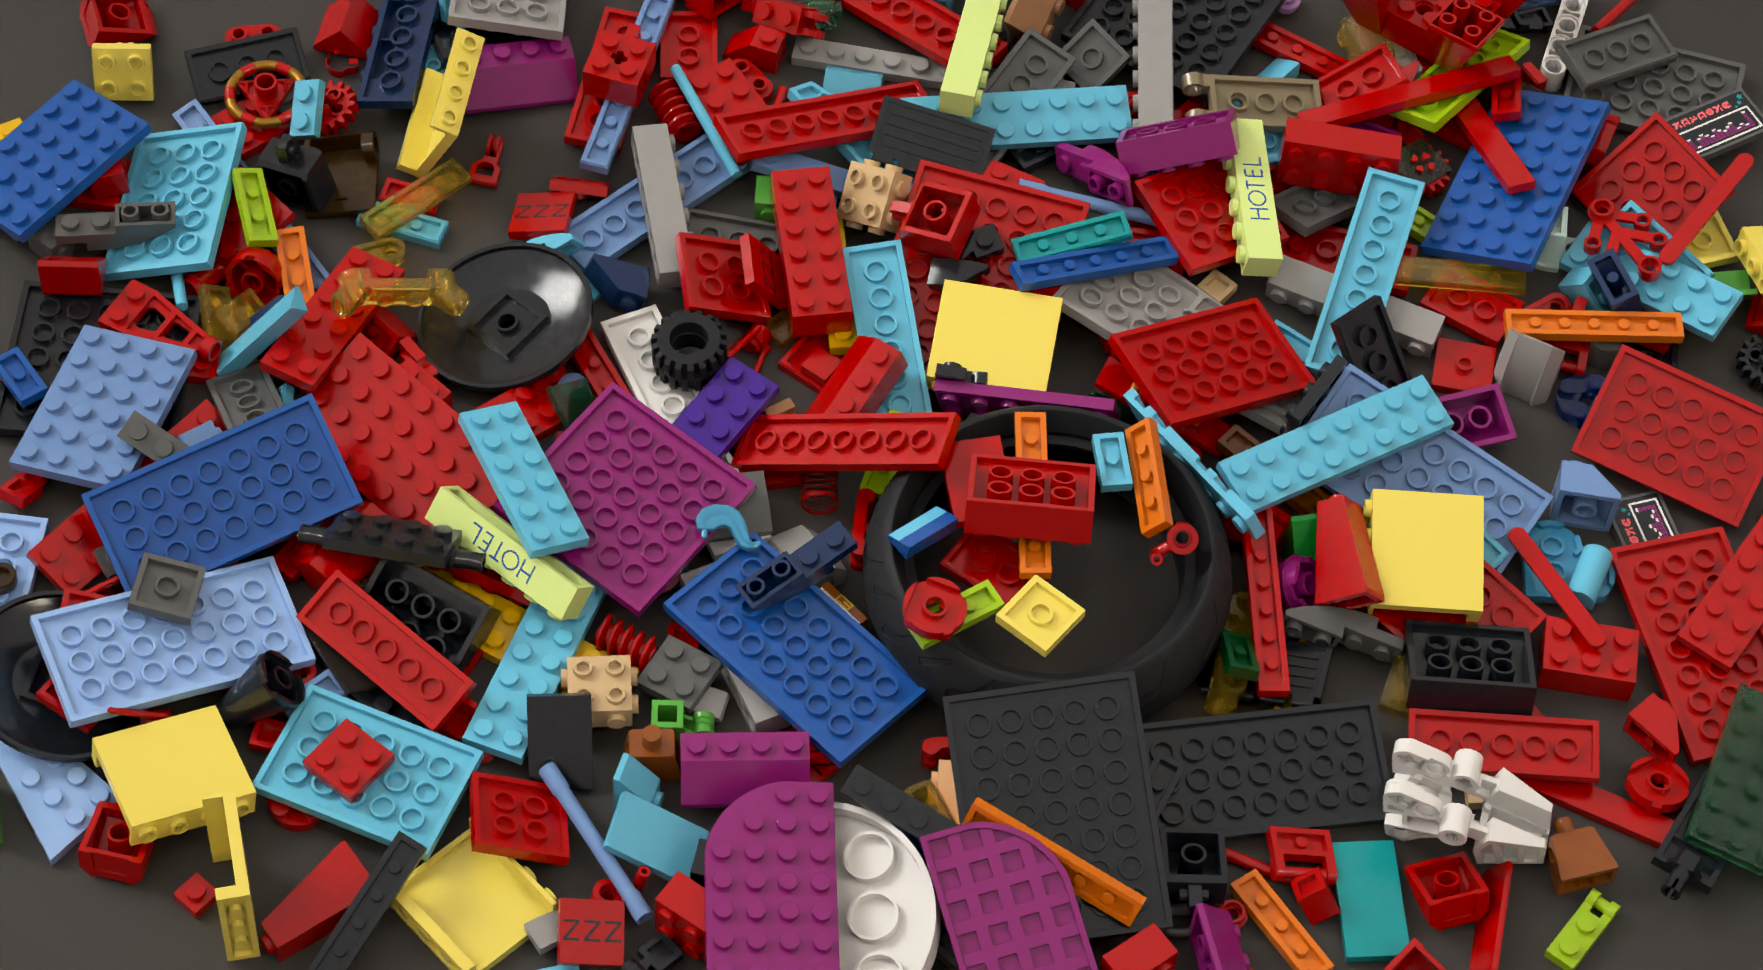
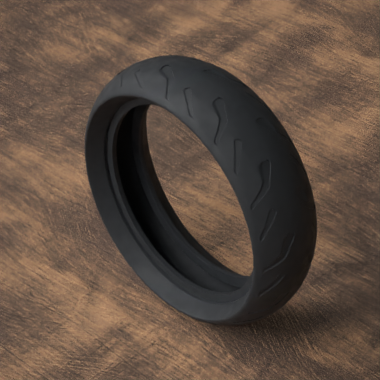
M1016 406L984 413L960 422L954 441L1000 435L1004 456L1015 457V412H1046L1048 460L1096 464L1091 442L1092 434L1123 432L1128 454L1125 429L1131 427V425L1107 415L1066 406ZM1160 443L1173 524L1177 522L1191 524L1196 529L1199 538L1198 545L1193 552L1186 555L1171 552L1178 574L1180 599L1164 627L1142 648L1115 663L1078 673L1050 674L1024 671L990 660L970 649L954 635L947 641H941L925 650L921 649L908 628L904 625L902 612L903 600L908 588L916 582L918 584L914 556L906 560L890 542L887 535L935 506L943 509L950 502L943 471H897L875 506L867 529L863 549L862 575L865 599L871 621L881 643L889 650L894 659L919 687L926 690L925 697L941 709H943L942 697L1134 671L1142 721L1148 719L1175 700L1201 673L1213 655L1230 611L1232 560L1228 539L1220 515L1198 478L1177 456ZM1096 469V483H1095V484L1099 485V479H1098V474H1097V469ZM1134 486L1130 491L1114 492L1137 508ZM1168 529L1160 532L1165 541ZM1180 532L1176 536V540L1181 543L1188 539V534L1185 532Z

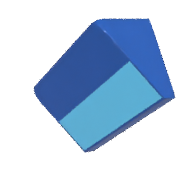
M935 506L887 535V538L907 560L954 532L958 519L953 514Z

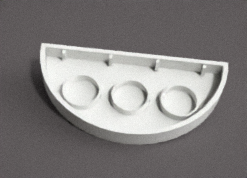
M834 802L840 970H931L939 946L941 912L930 873L922 857L909 839L887 820L866 809L846 803Z

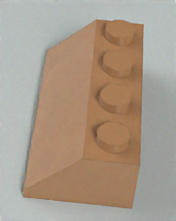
M1012 0L1003 22L1011 36L1018 39L1030 27L1050 40L1054 31L1053 21L1056 15H1061L1066 1Z

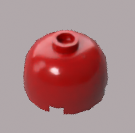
M249 247L239 251L224 270V275L226 274L227 279L225 283L227 290L235 299L245 305L250 306V301L262 303L260 307H264L276 296L280 295L283 290L282 267L278 256L262 247Z

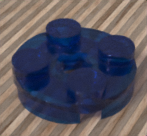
M1580 374L1564 379L1560 384L1555 399V408L1561 419L1566 423L1571 421L1577 424L1576 428L1581 429L1605 378L1599 374ZM1581 398H1586L1591 401V404L1586 406L1584 402L1580 403L1579 401Z

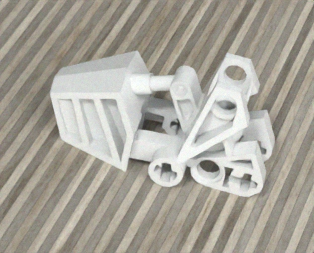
M1399 738L1395 742L1392 754V772L1395 773V776L1386 782L1383 794V812H1388L1385 816L1384 829L1385 834L1401 841L1419 838H1439L1445 844L1459 846L1466 843L1467 837L1475 839L1473 853L1477 864H1501L1505 861H1512V864H1543L1550 833L1553 804L1504 767L1494 777L1481 773L1484 759L1475 750L1460 749L1456 751L1454 760H1452L1449 754L1412 738ZM1451 787L1484 799L1480 821L1474 820L1475 814H1472V810L1469 807L1460 803H1452Z

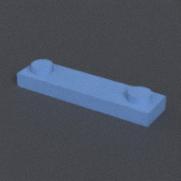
M794 152L753 159L750 168L751 171L771 176V171L829 166L833 193L839 199H841L848 174L847 169Z

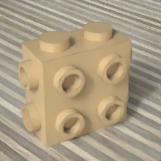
M864 158L863 163L851 161L837 210V218L847 220L845 226L862 230L865 225L868 226L867 232L884 236L885 231L896 234L900 221L893 219L889 209L894 200L906 202L913 177L902 174L903 168L891 164H886L885 169L880 168L881 163Z
M630 655L567 657V669H561V688H568V693H591L592 728L610 727L620 729L625 726H632V714H639L638 694L632 695V686H638L637 667H631Z

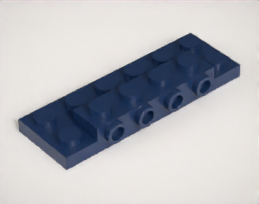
M383 0L382 4L378 5L377 24L372 28V44L366 51V67L361 70V86L357 97V104L359 109H415L439 14L438 0Z

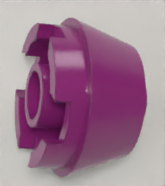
M1294 554L1278 563L1282 611L1301 606H1317L1315 605L1316 561L1312 557H1302Z

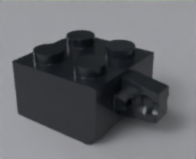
M283 133L281 139L272 137L258 158L257 168L263 169L267 189L286 205L321 214L337 190L323 152L315 147L299 145L292 135Z
M1159 827L1170 902L1186 903L1188 918L1193 917L1196 904H1224L1228 884L1224 829Z

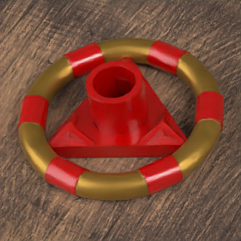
M261 60L251 62L239 68L229 78L224 89V102L232 116L253 128L280 127L291 122L292 108L276 117L274 115L294 88L295 81L305 80V78L296 68L281 61ZM260 71H275L291 78L276 79L273 74L265 72L258 74L254 80L242 81ZM237 86L262 118L240 109L236 103Z

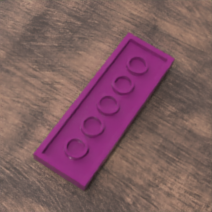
M943 379L935 380L934 392L942 412H957L960 417L963 414L970 415L971 412L981 415L1016 406L1052 405L1084 409L1121 421L1115 399Z

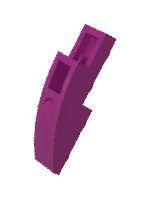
M1065 142L1054 146L1058 172L1087 182L1089 192L1128 207L1134 205L1129 174L1117 158L1091 144L1083 149Z

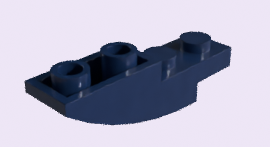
M838 520L790 555L787 551L783 552L740 582L735 588L753 611L769 607L796 595L835 571L834 564L858 548L857 542Z

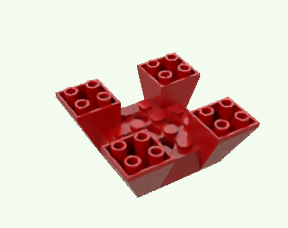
M1526 0L1342 1L1358 25L1452 71L1459 69L1475 55L1505 24V20Z

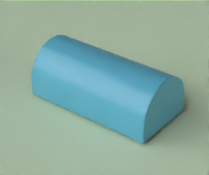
M1597 544L1584 546L1569 583V588L1582 605L1589 610L1594 608L1613 559L1611 552L1607 548Z

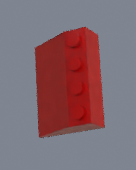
M971 453L964 533H971L980 537L993 535L1003 536L1007 539L1026 538L1035 539L1039 542H1067L1071 545L1091 544L1096 464Z

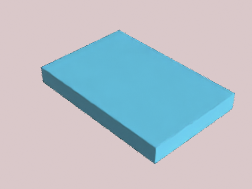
M625 790L620 794L602 849L638 867L646 866L650 869L651 873L667 881H670L678 871L690 878V871L699 839L707 840L709 831Z

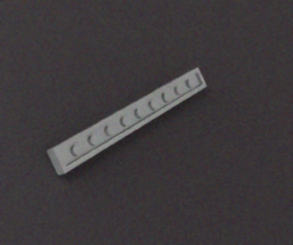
M796 36L791 57V65L826 70L828 66L882 74L884 75V80L903 83L918 80L921 86L941 89L946 72V67L928 57ZM991 68L987 70L989 71L988 80L997 69ZM1061 80L1055 89L1075 88L1076 82Z

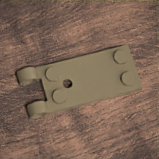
M1189 72L1181 77L1183 94L1198 96L1207 92L1209 110L1201 108L1189 110L1186 112L1185 117L1235 108L1238 119L1262 120L1264 132H1284L1287 117L1297 118L1296 113L1322 106L1319 80L1217 75L1199 72ZM1238 101L1242 107H1237L1232 102Z

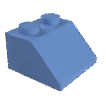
M1562 460L1551 495L1554 497L1550 502L1549 520L1563 522L1565 526L1609 533L1621 501V494L1594 465L1576 460Z

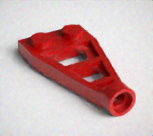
M134 279L128 283L97 320L99 328L194 349L199 359L203 358L209 362L214 361L218 357L222 348L221 340L203 331L158 291ZM149 309L158 311L165 318L164 322L155 331L136 326ZM175 324L189 332L182 342L165 337Z

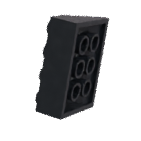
M380 559L363 590L460 671L464 670L487 640L502 613L499 609L419 564L389 559Z
M1405 619L1404 693L1406 708L1532 716L1537 682L1529 628Z

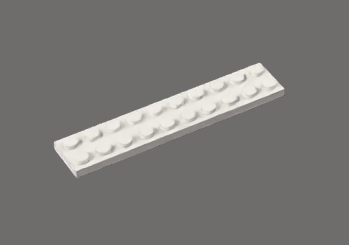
M656 304L600 322V330L633 397L672 424L700 392L695 391L694 388H689V392L682 391L681 387H677L675 390L670 388L669 382L664 384L660 381V375L656 376L652 363L651 337L654 334L655 326L657 324L661 325V319H663ZM730 452L722 458L728 465L731 464L733 459ZM771 535L760 536L766 542L772 538ZM733 539L710 542L706 546L715 562L737 543Z

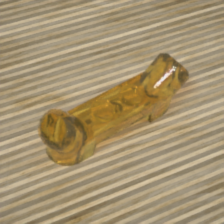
M370 268L347 269L338 275L339 289L333 293L330 299L333 311L345 318L350 317L362 305H379L381 307L391 305H408L410 307L420 305L437 306L454 318L459 317L470 302L469 293L456 284V277L453 271L435 268L428 269L426 278H371Z
M1236 592L1231 597L1230 611L1224 629L1251 635L1247 592ZM1217 644L1210 688L1203 705L1205 711L1213 716L1235 713L1241 694L1248 683L1246 679L1237 680L1226 675L1219 644Z

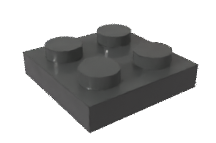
M1093 18L1062 48L1076 58L1074 65L1067 74L1080 87L1106 86L1133 59Z
M144 552L127 610L190 626L206 567Z
M668 635L637 678L638 686L636 688L659 700H684V713L690 715L723 669V663L701 650Z

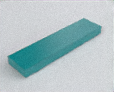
M1121 210L1011 239V247L1016 261L1118 244L1132 240L1133 234L1125 211Z

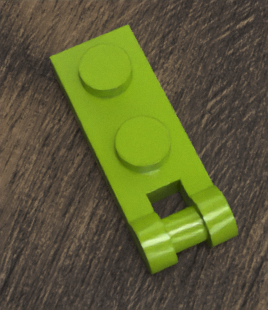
M1593 888L1582 905L1547 948L1544 957L1563 970H1575L1618 914L1621 906L1614 901L1608 902L1601 897V892ZM1596 908L1603 915L1599 918L1591 913V910Z

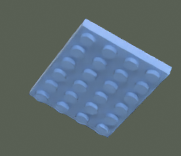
M84 325L10 458L9 464L11 469L92 489L138 470L146 455L117 435L134 410L159 427L162 426L198 358L196 350Z

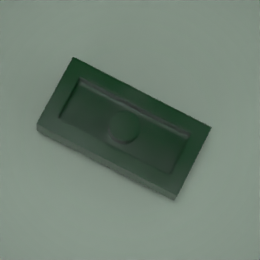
M1223 629L1218 644L1226 675L1237 680L1246 679L1256 682L1260 674V668L1251 635Z

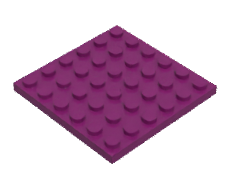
M614 382L544 452L589 536L587 546L553 555L637 617L642 615L720 530L708 532L706 539L701 537V531H697L695 522L701 509L713 504L729 505L738 510L756 491L755 483ZM498 500L494 504V512L511 523Z

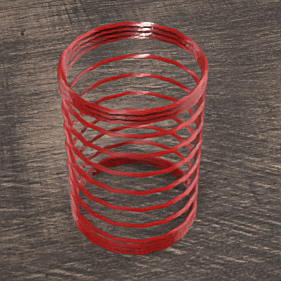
M800 471L802 509L815 515H823L835 511L839 503L838 471L835 473L833 471H804L809 475L830 476L834 479L832 481L826 480L830 477L811 479L807 477L809 475L804 476L802 471ZM832 472L834 474L831 476L826 473ZM812 480H825L829 483L809 484L807 482ZM830 483L834 484L832 487L827 486ZM826 486L830 488L824 490H811L807 487ZM831 488L834 490L833 492L825 491ZM810 496H812V497H823V496H830V497H832V498H830V499H828V500H824V501H811V500L806 499V498H808V497H810ZM834 498L835 501L830 505L837 502L829 510L814 511L804 507L806 504L803 501L807 500L818 503ZM830 505L823 506V507H813V506H808V507H812V508H824V507H828V506H830Z

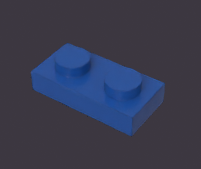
M18 346L0 355V378L22 409L45 397L48 387Z

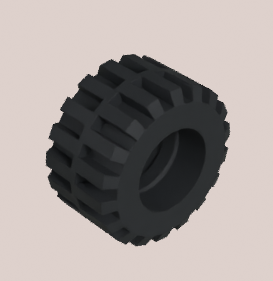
M690 309L684 310V313L681 314L676 311L671 313V318L665 316L661 319V325L657 324L654 328V334L651 337L654 372L656 376L660 375V381L664 384L669 382L670 388L676 390L677 387H681L682 391L689 392V388H694L695 391H699L701 386H706L727 362L726 332L722 330V324L719 321L714 322V316L710 314L704 316L703 311L699 310L696 313H690ZM685 347L701 349V351L694 354L678 352V350Z

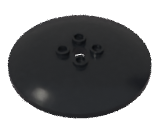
M528 242L492 245L459 259L442 272L433 282L421 302L417 315L416 332L420 349L426 354L427 361L438 370V375L459 387L481 392H500L528 386L558 370L579 349L591 325L593 297L589 283L580 267L558 250ZM505 322H515L509 328H501Z
M51 590L30 593L0 606V741L18 752L41 760L67 763L92 760V738L139 726L140 717L120 715L100 720L86 734L77 727L70 728L66 719L35 699L36 692L51 677L31 628L30 616L59 609L64 591Z

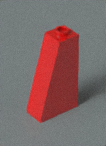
M1334 494L1329 499L1318 501L1315 605L1353 610L1384 602V592L1361 505L1343 494Z
M345 840L340 842L260 923L262 937L259 938L260 943L268 955L273 953L280 963L330 934L370 874Z

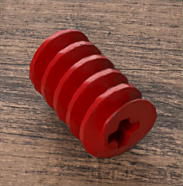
M672 78L666 79L655 85L649 92L648 102L652 106L658 121L661 124L667 123L669 134H674L675 143H685L695 139L700 134L702 125L695 113H693L676 80Z
M608 614L596 631L594 638L596 650L599 652L602 650L606 651L607 656L630 655L631 667H637L641 674L660 648V646L658 648L655 647L657 638L652 636L645 642L646 632L644 630L640 631L637 636H634L636 628L634 625H630L625 631L623 630L625 621L620 619L613 625L614 614Z

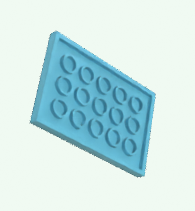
M243 122L150 133L135 146L128 172L130 192L122 194L120 204L175 201L176 228L144 242L108 249L106 254V282L213 269L233 190L232 171L233 168H238L247 133V127Z
M309 684L305 691V700L293 711L252 783L256 793L387 846L391 844L397 833L401 831L427 848L422 860L428 861L469 786L472 771H477L484 755L483 751ZM346 718L395 755V761L352 804L304 769L302 763Z

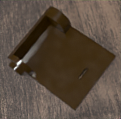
M376 132L305 139L302 146L315 147L323 152L337 186V190L322 213L316 214L306 211V218L314 219L376 212L380 157L379 141Z

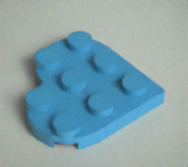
M1555 520L1538 521L1528 535L1569 586L1584 548L1581 538L1578 534L1575 536L1572 531L1565 528V523ZM1521 557L1523 594L1533 603L1557 604ZM1610 564L1596 603H1604L1612 591L1616 575L1612 564Z

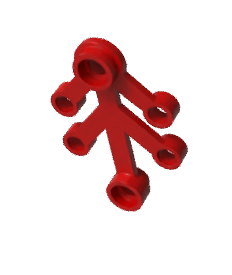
M1606 198L1594 200L1587 210V216L1592 222L1589 236L1584 239V252L1589 255H1596L1601 251L1602 241L1600 236L1605 226L1611 233L1606 251L1614 248L1616 254H1618L1621 245L1638 266L1637 272L1639 277L1648 283L1656 281L1661 276V260L1655 256H1645L1634 241L1649 244L1651 250L1660 252L1667 244V236L1662 232H1648L1651 229L1652 218L1646 213L1635 214L1616 210L1613 202ZM1618 222L1633 224L1634 229L1621 227Z

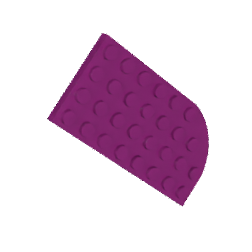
M782 781L766 784L740 796L716 820L710 831L704 853L706 970H840L833 783Z
M993 822L965 823L919 837L959 970H1098L1070 878L1058 858L1039 840L1017 828Z

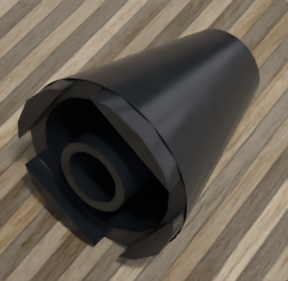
M268 650L257 657L216 705L226 727L237 729L294 709L305 700L306 690L300 674L293 675L289 669L293 664L289 659L274 650Z

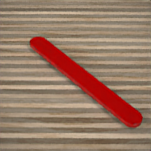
M1741 153L1736 157L1660 251L1659 259L1662 264L1672 265L1681 256L1752 168L1754 163L1752 155Z
M1520 527L1511 529L1508 534L1510 543L1592 648L1603 647L1607 641L1606 634L1528 533Z

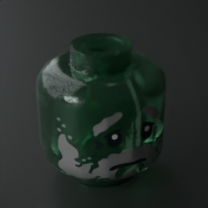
M806 0V2H802L804 5L818 8L820 13L829 15L828 22L816 21L814 29H835L838 25V19L843 18L842 1Z

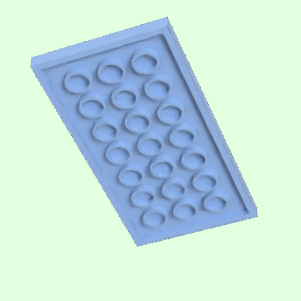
M273 556L205 572L190 626L127 610L132 591L30 616L31 628L70 728L120 716L108 713L107 709L109 707L143 710L232 687L257 657L268 650L277 651L289 659L293 664L289 667L291 671L313 666L316 661L301 621L296 618L298 614Z

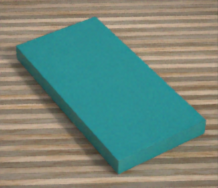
M1394 840L1332 842L1337 868V881L1334 887L1336 900L1341 910V913L1338 915L1345 963L1392 961L1409 943Z

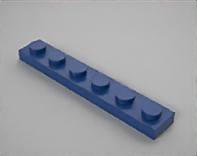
M1165 236L1014 261L1011 262L1009 272L1020 292L1172 266L1177 264L1179 255Z

